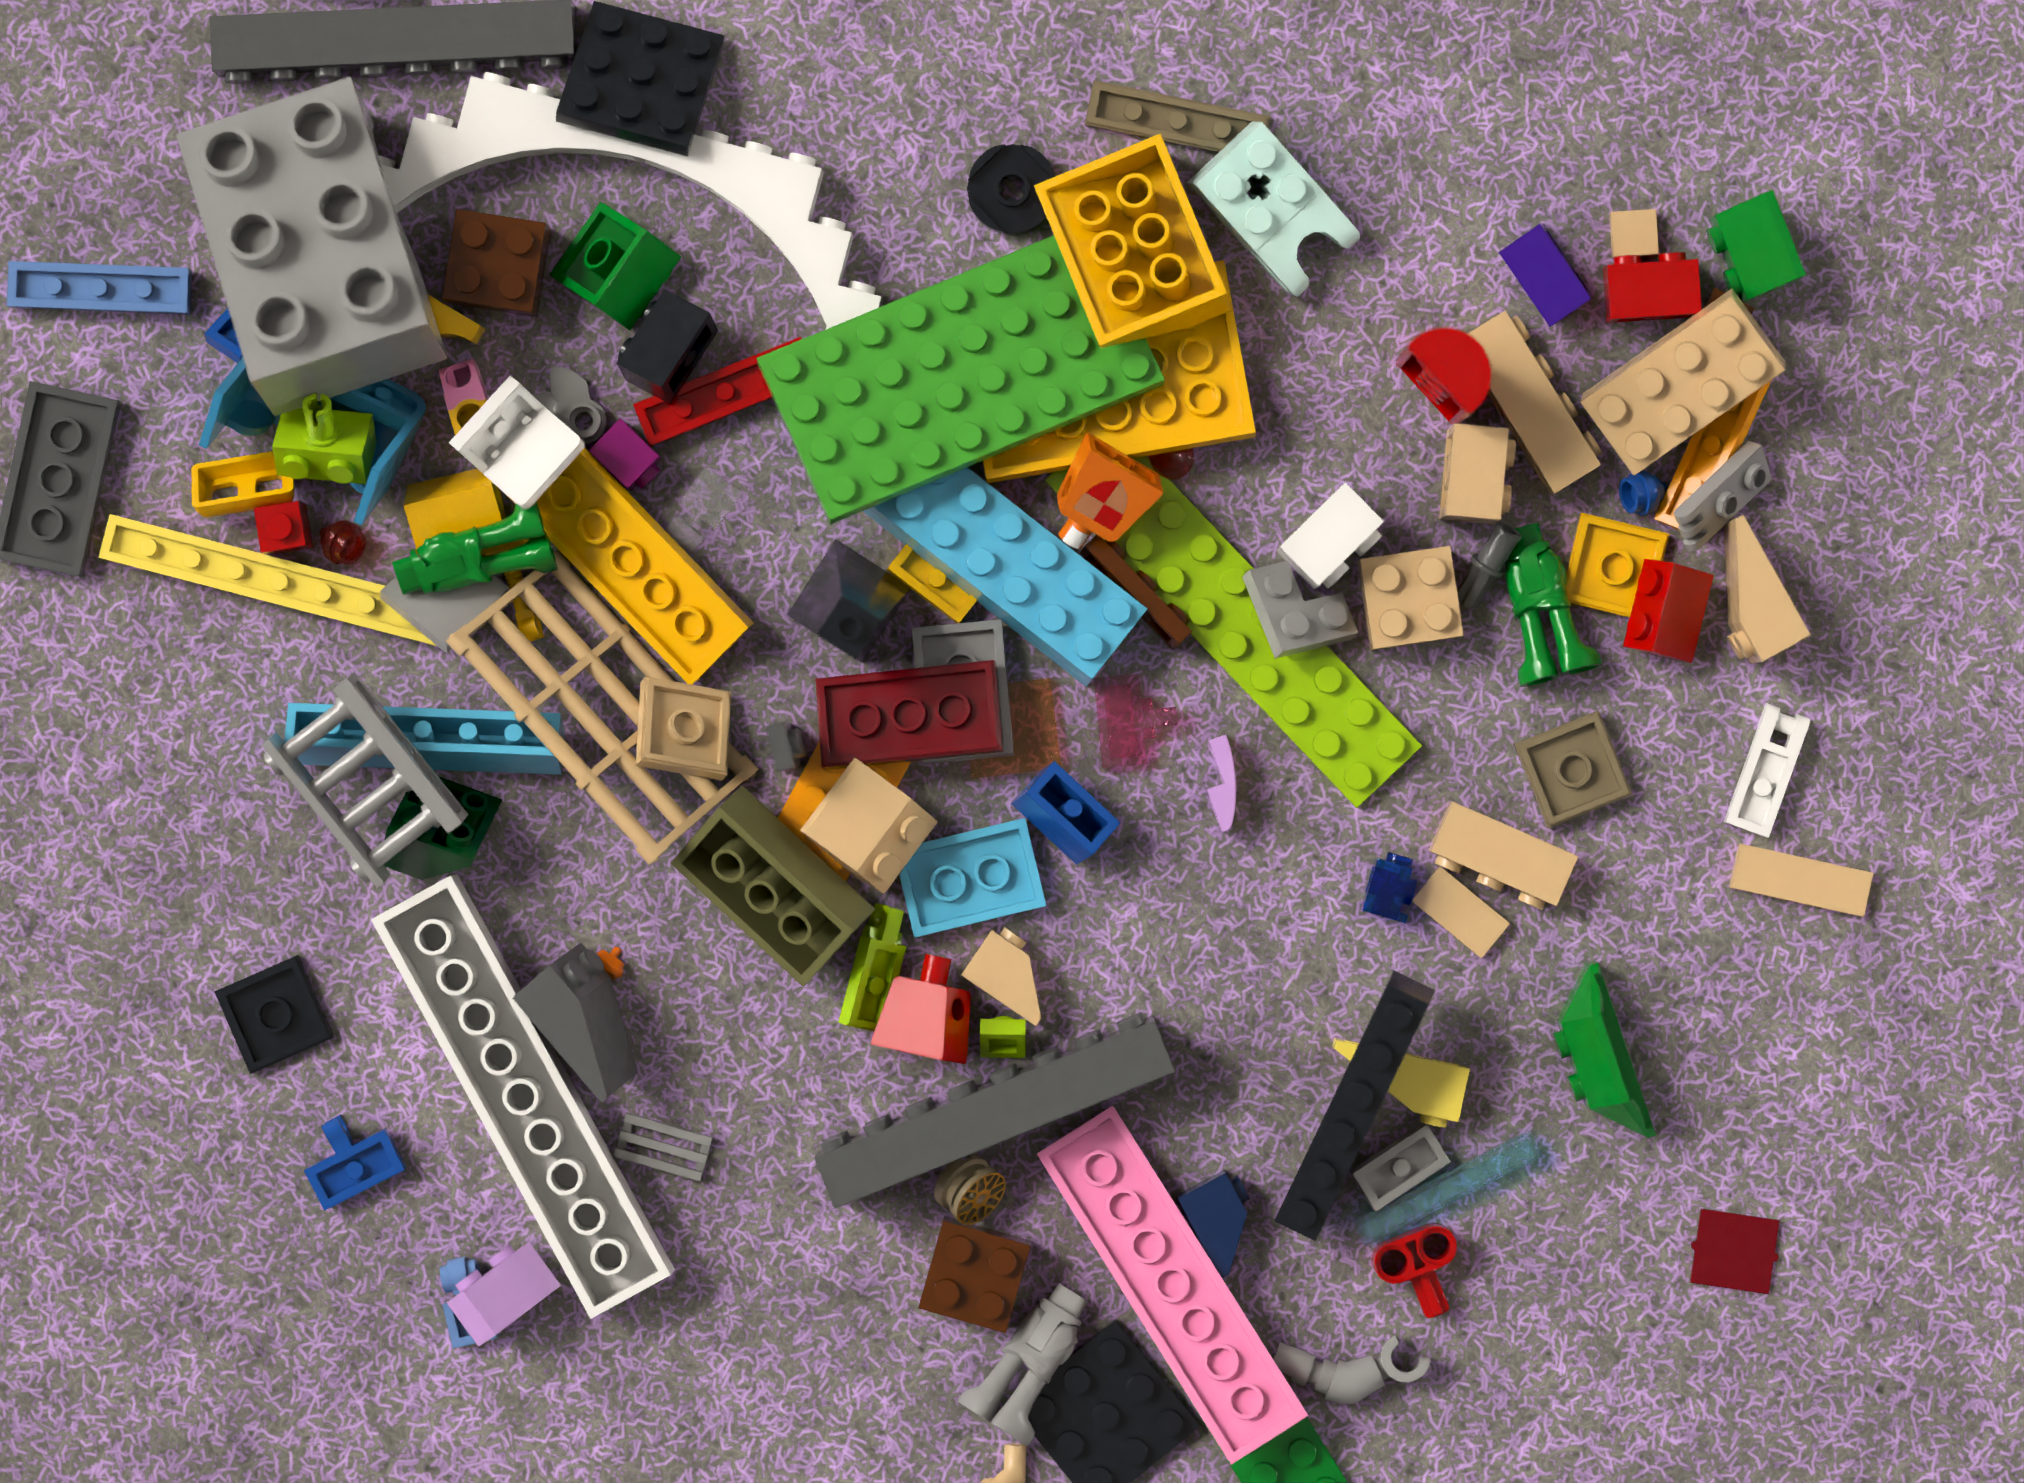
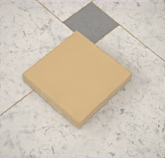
M645 676L640 682L636 766L723 780L727 776L731 691Z

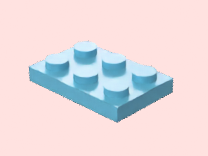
M1026 818L923 842L899 874L914 938L1047 906Z

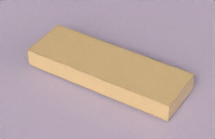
M1739 843L1729 888L1864 917L1874 873Z

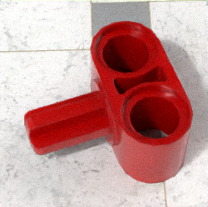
M1435 1222L1427 1223L1377 1244L1373 1250L1371 1261L1379 1278L1392 1284L1411 1281L1426 1318L1440 1316L1449 1310V1303L1436 1273V1270L1451 1262L1456 1255V1239L1447 1227ZM1432 1233H1441L1447 1240L1446 1249L1438 1256H1430L1423 1251V1242ZM1389 1250H1399L1405 1256L1403 1267L1393 1273L1384 1271L1380 1264L1381 1257Z

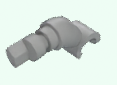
M1395 1335L1385 1341L1380 1349V1355L1376 1359H1373L1372 1355L1350 1361L1338 1359L1337 1363L1324 1359L1323 1363L1315 1361L1316 1355L1279 1342L1273 1359L1282 1373L1291 1376V1382L1304 1387L1307 1382L1314 1384L1313 1390L1325 1394V1400L1342 1405L1358 1403L1384 1387V1380L1387 1378L1401 1383L1416 1381L1425 1375L1430 1366V1357H1419L1417 1365L1410 1372H1401L1396 1369L1391 1360L1393 1349L1399 1345Z

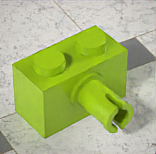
M313 393L304 398L301 408L280 415L272 445L277 476H286L293 479L327 480L341 484L367 483L377 445L373 414L331 410V400L325 394L321 395L322 406H319L318 395Z

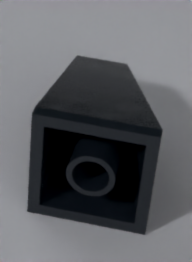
M835 539L787 615L852 658L864 663L911 588Z

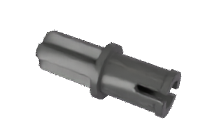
M1497 522L1480 553L1473 554L1471 557L1473 564L1457 589L1458 601L1463 606L1476 609L1496 577L1500 578L1503 576L1504 570L1502 567L1516 544L1522 538L1521 534L1513 527Z

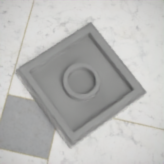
M492 575V581L489 583H475L452 591L431 592L426 595L421 589L403 595L397 577H395L380 591V598L447 654L452 650L446 642L450 634L455 633L465 624L467 625L507 593L509 587Z

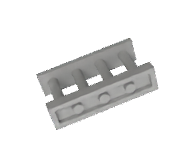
M352 672L333 689L338 696L335 698L336 704L286 743L275 732L261 746L266 751L263 755L271 769L278 775L283 773L353 858L350 864L355 873L364 882L371 881L378 888L390 875V872L383 865L432 826L439 828L442 825L446 832L450 833L463 823L468 813L357 674ZM347 718L349 720L356 718L366 731L363 735L365 740L316 778H313L297 757ZM385 754L395 767L392 770L393 776L342 814L326 792L374 755L382 756ZM404 790L407 792L413 790L424 803L421 806L422 812L371 850L355 828Z

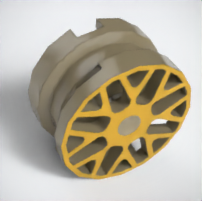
M976 1152L967 1155L968 1158L965 1160L957 1159L949 1163L940 1174L934 1189L935 1200L948 1211L950 1210L951 1215L963 1225H972L988 1216L999 1204L1006 1186L1004 1176L993 1167H989L988 1162ZM989 1198H994L991 1202H987Z

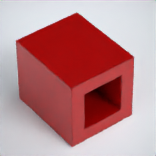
M293 501L253 508L261 553L274 555L313 548L306 503Z

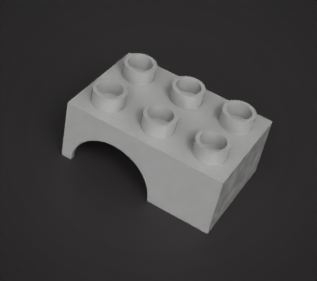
M351 76L176 134L250 381L274 416L301 408L304 398L313 393H317L319 402L321 401L322 394L331 398L448 359L418 262L402 227L382 169L373 136L377 131L372 116Z

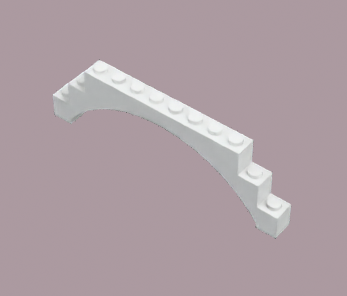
M489 72L484 73L483 79L474 76L470 77L457 128L452 127V119L440 115L427 113L426 120L413 117L400 169H395L396 161L379 156L397 213L425 193L458 176L491 164L517 158L570 153L604 155L645 163L679 175L709 190L743 213L762 230L795 267L811 292L827 325L826 329L879 308L883 303L881 296L874 295L876 289L874 286L856 281H850L848 288L841 286L853 235L852 232L845 231L846 223L835 219L820 217L818 223L811 222L824 173L822 168L815 166L816 159L809 156L790 153L789 159L771 155L773 148L746 141L745 148L728 144L729 136L703 130L701 136L694 135L687 157L556 122V111L560 99L553 98L554 90L535 84H528L527 90L510 86L511 79Z

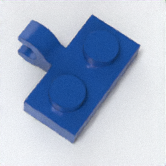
M339 1115L321 1126L335 1154L307 1167L304 1173L325 1211L404 1171L407 1167L387 1128L354 1144L342 1116Z

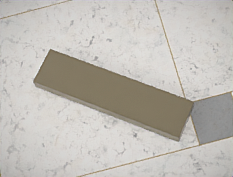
M1093 80L1084 126L1147 139L1161 133L1164 142L1219 153L1252 121L1263 122L1268 128L1271 116Z

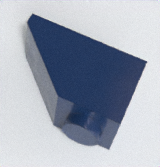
M1223 1170L1177 1195L1206 1253L1222 1278L1229 1275L1247 1216L1243 1202L1250 1199L1238 1175L1229 1179L1226 1171Z

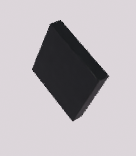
M299 955L214 991L250 1074L334 1038Z

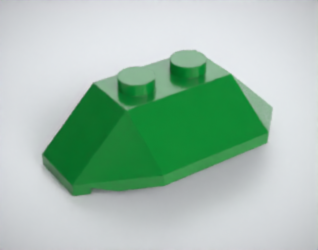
M1591 961L1585 963L1557 1019L1560 1031L1553 1033L1561 1059L1569 1057L1575 1073L1567 1076L1573 1097L1576 1102L1584 1100L1587 1108L1647 1138L1655 1136L1656 1132L1599 962Z

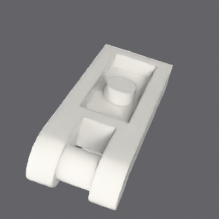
M1768 703L1765 705L1724 823L1769 838L1806 736L1810 718L1799 714L1791 717L1780 713V708ZM1774 730L1788 734L1784 747L1770 742Z

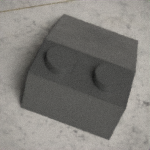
M582 943L550 964L512 998L600 1102L604 1101L637 1074V1068L611 978L604 971V964L600 957L592 950L586 949Z

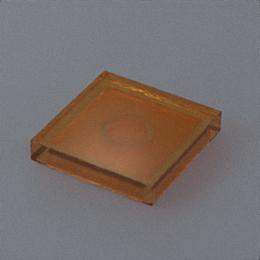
M1050 678L1008 683L1014 756L970 760L972 779L1040 771L1053 761L1061 767Z

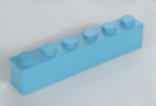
M288 703L284 742L286 743L335 704ZM382 706L433 770L562 775L563 765L523 721L521 723L518 722L514 717L516 714L514 711ZM540 712L565 740L561 713ZM347 718L297 758L303 765L331 766L364 741L363 735L366 731L356 718L353 720ZM376 754L360 766L395 768L385 754L382 756Z

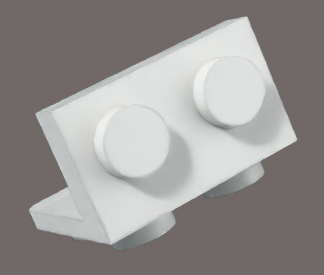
M511 375L449 442L522 509L530 508L584 448V441L544 407Z

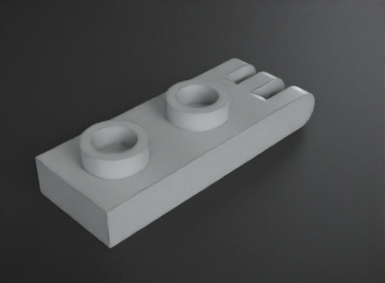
M1747 441L1674 511L1686 551L1694 552L1699 550L1772 480L1762 445Z

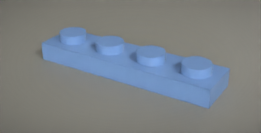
M9 261L7 306L10 308L190 315L192 269Z

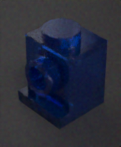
M1391 852L1387 853L1385 860L1375 857L1360 910L1406 924L1408 915L1400 912L1402 903L1410 906L1416 889L1417 879L1411 878L1413 870L1411 867L1414 859Z

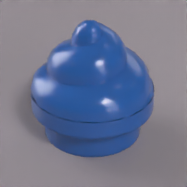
M1641 470L1636 475L1630 473L1619 484L1621 504L1628 513H1636L1640 516L1654 513L1659 507V503L1663 500L1668 486L1660 481L1657 476L1645 470Z

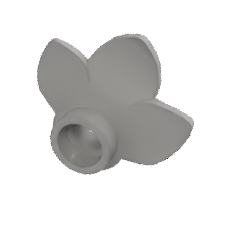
M552 367L550 372L551 392L545 391L533 394V396L584 441V444L597 441L604 434L607 427V416L604 409L597 402L591 400L589 386L579 374L564 367ZM582 413H588L593 418V424L587 430L579 429L576 424L577 417Z

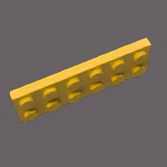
M585 447L538 498L537 504L544 529L550 541L687 684H695L754 624Z

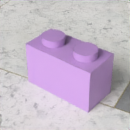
M530 1242L514 1251L511 1245H508L488 1260L493 1267L482 1276L476 1269L455 1285L460 1293L449 1300L447 1304L478 1347L497 1335L561 1286Z

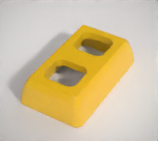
M273 451L198 463L191 469L192 506L201 516L206 518L254 510L253 508L292 502L294 499V479L286 476H277ZM276 479L282 480L281 489L257 492V485L261 482ZM238 488V496L213 500V492L217 489Z

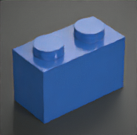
M1055 761L1039 771L1011 803L1076 865L1092 856L1120 824L1107 809Z

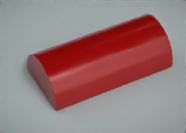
M1435 328L1428 330L1413 339L1396 359L1397 362L1395 364L1451 425L1454 423L1460 424L1475 411L1485 399L1490 388L1492 377L1491 364L1486 351L1474 337L1458 329Z

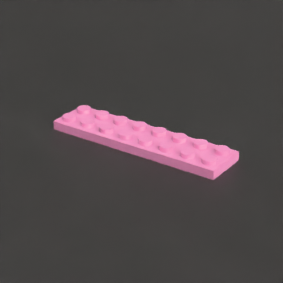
M1114 1106L1109 1107L1037 1153V1156L1230 1464L1235 1463L1308 1416Z

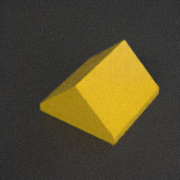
M478 469L407 485L403 506L416 550L424 544L426 539H430L439 533H457L474 526L476 528L486 526L506 518L501 489ZM510 542L483 549L482 554L510 548Z

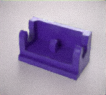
M1543 223L1538 224L1499 252L1549 327L1558 323L1594 298Z

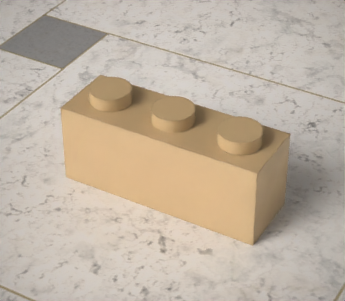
M1452 801L1448 804L1428 850L1438 855L1435 864L1460 874L1463 866L1479 873L1476 882L1499 892L1502 891L1504 884L1521 891L1517 900L1540 910H1543L1545 903L1557 906L1578 859V856Z

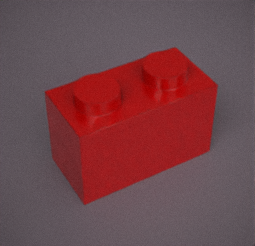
M1685 252L1659 254V262L1641 263L1640 255L1613 257L1614 264L1603 268L1606 323L1691 318L1702 310L1698 259L1686 260Z
M1644 558L1631 615L1627 623L1623 647L1665 659L1692 663L1714 575L1672 562Z

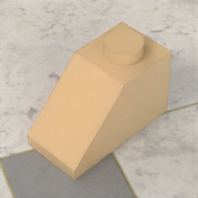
M1004 927L1001 933L992 929L961 975L1037 1026L1041 1020V1012L1030 954L1023 950L1027 942L1006 927Z

